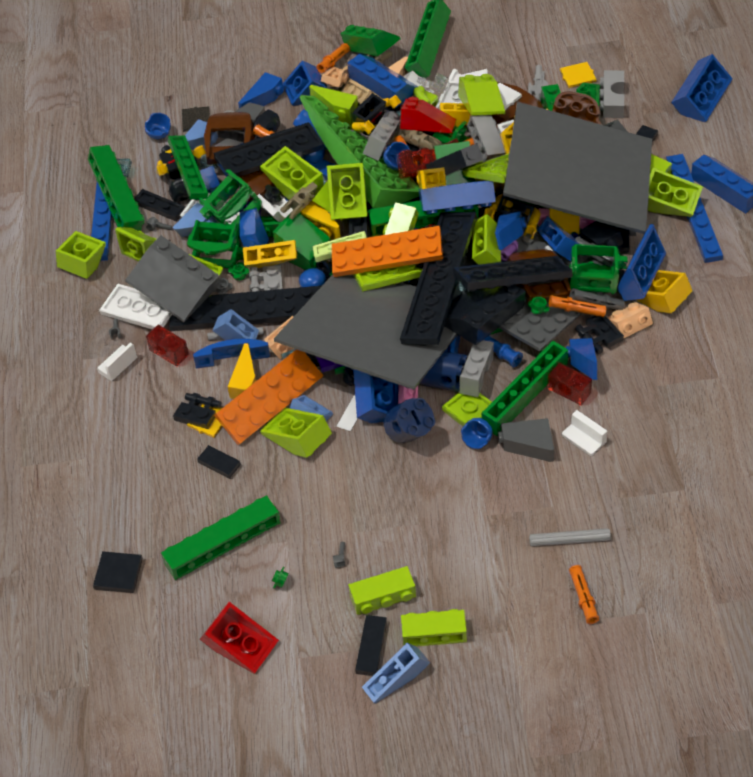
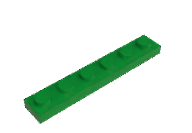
M168 136L170 149L190 200H199L200 197L207 199L208 191L186 136Z

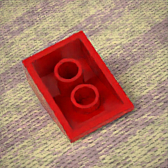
M417 97L406 99L401 108L400 129L452 133L456 124L455 118L428 102L419 100Z
M228 602L199 639L216 653L253 674L256 673L279 641L231 602Z

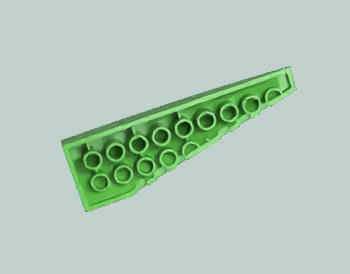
M300 96V100L308 112L313 126L337 164L363 163L366 198L372 208L395 205V202L401 204L419 197L418 189L420 187L406 171L389 168L384 162L383 155L377 161L363 154L368 142L365 137L356 131H351L349 129L350 125L347 122L342 123L339 121V116L328 111L329 108L315 96Z

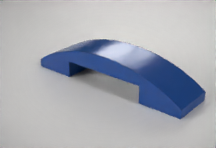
M231 339L208 345L193 354L196 369L215 366L214 360L240 356L244 343L249 345L252 360L270 357L268 342L256 339Z

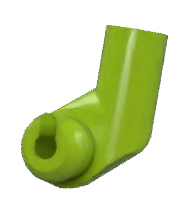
M423 86L414 88L413 94L415 97L428 103L431 102L425 95Z

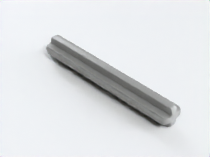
M608 528L530 534L529 542L530 546L607 541L610 540L611 533Z

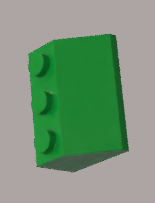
M355 25L347 26L346 30L340 33L343 42L349 45L350 51L379 56L401 39L400 36L384 30Z

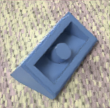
M305 395L292 399L290 409L320 414L324 416L326 421L333 415L332 411Z

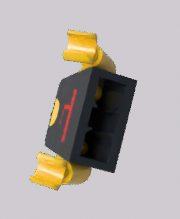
M372 93L352 112L353 130L364 135L371 134V131L383 117L385 107L391 105L392 108H395L401 103L400 99L396 95L390 99H381Z
M165 145L161 149L162 153L159 154L160 160L157 162L156 173L159 176L166 175L170 182V179H180L182 177L170 146ZM203 145L196 147L194 151L191 150L196 164L197 159L206 154Z
M502 194L496 197V202H492L490 208L484 210V215L488 214L493 220L497 211L505 215L521 211L522 217L526 218V223L528 224L523 236L525 237L526 233H529L532 236L531 239L534 238L541 212L535 207V204L510 198Z

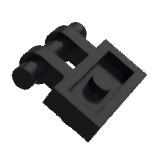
M594 315L586 319V327L579 324L575 328L581 339L592 338L597 354L603 352V348L600 345L604 344L607 348H610L624 340V335L606 316ZM594 333L597 337L593 338L590 334Z
M186 393L185 400L190 402H181L173 415L174 421L209 429L216 414V411L212 410V408H221L222 402L214 397L209 396L206 398L198 393Z

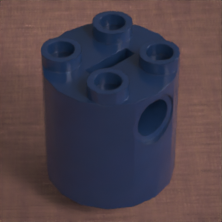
M444 351L419 385L460 392V375L467 361V355Z
M423 398L407 399L391 408L384 417L386 434L391 440L402 444L412 442L426 435L435 425L432 408Z

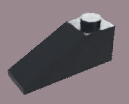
M478 143L425 164L426 169L444 167L445 176H448L465 168L480 164L484 159Z

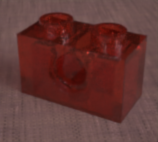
M421 148L418 151H411L409 149L401 151L396 158L400 179L417 177L419 170H426L425 164L436 160L434 149ZM413 160H418L421 165L414 164Z
M159 324L146 335L149 350L176 367L189 356L186 340Z
M558 363L549 374L548 389L582 406L591 394L592 379Z

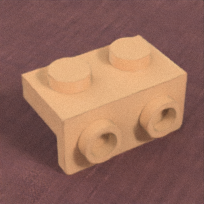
M348 65L343 69L332 67L322 75L321 82L326 83L327 86L338 88L344 83L346 84L349 80Z
M637 302L629 304L623 310L614 311L612 315L607 317L624 335V338L653 324L649 307Z

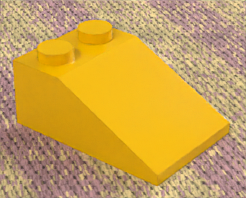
M311 201L300 212L328 235L331 241L341 238L337 222L331 220V215L328 211L314 201Z
M658 270L645 298L636 299V301L657 312L672 313L693 290L686 273Z

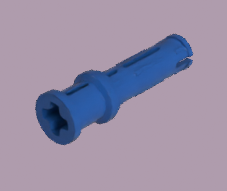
M491 336L484 339L485 341L494 342L493 352L497 354L499 359L509 362L513 368L517 367L522 361L523 353L514 351L510 345L502 344Z

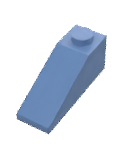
M406 643L362 688L373 703H377L416 678L430 662L418 647Z

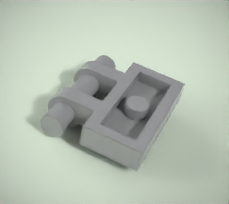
M281 265L263 267V272H258L257 267L250 268V292L283 289ZM258 281H264V284H259Z

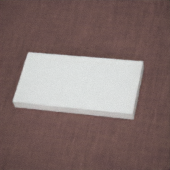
M121 284L116 285L99 310L101 315L159 332L162 331L172 316L171 313L135 288Z

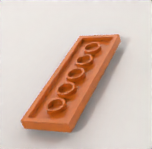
M440 226L332 244V273L334 277L443 260Z
M296 349L214 416L236 444L239 445L289 405L292 399L300 396L321 379L323 374L305 352Z

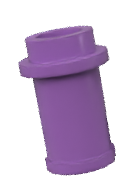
M516 240L501 250L502 261H507L510 255L518 250V242Z

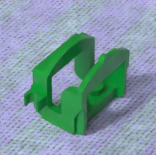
M228 169L225 171L228 176L207 199L204 200L201 197L199 199V203L203 206L199 211L202 216L207 220L213 216L218 222L229 224L225 220L236 215L245 206L249 197L253 200L243 211L257 208L259 212L262 200L252 191L251 187ZM232 195H234V196L227 202V204L218 212L217 210L220 209V208L224 205V203H225ZM239 214V215L237 216V218L231 223V224L237 223V225H239V228H240V214Z
M195 221L187 241V246L193 249V256L223 268L233 267L238 260H244V247H240V228L237 223L224 224ZM203 239L228 241V243L206 242ZM226 251L233 252L231 260L200 257V253L209 256L210 254Z
M574 244L571 250V264H569V268L573 270L572 278H569L570 289L616 293L619 269H627L628 257L619 256V250L616 246ZM577 255L613 257V266L610 268L605 265L595 264L593 261L577 264Z

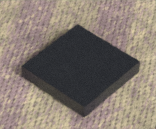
M102 551L93 583L94 590L134 593L143 560L142 555Z

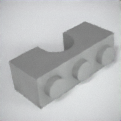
M604 70V77H600V88H603L600 89V99H603V101H600V111H603V118H624V71Z
M483 340L478 345L473 344L460 375L461 394L479 396L483 386L484 372L489 371L493 361L494 342Z

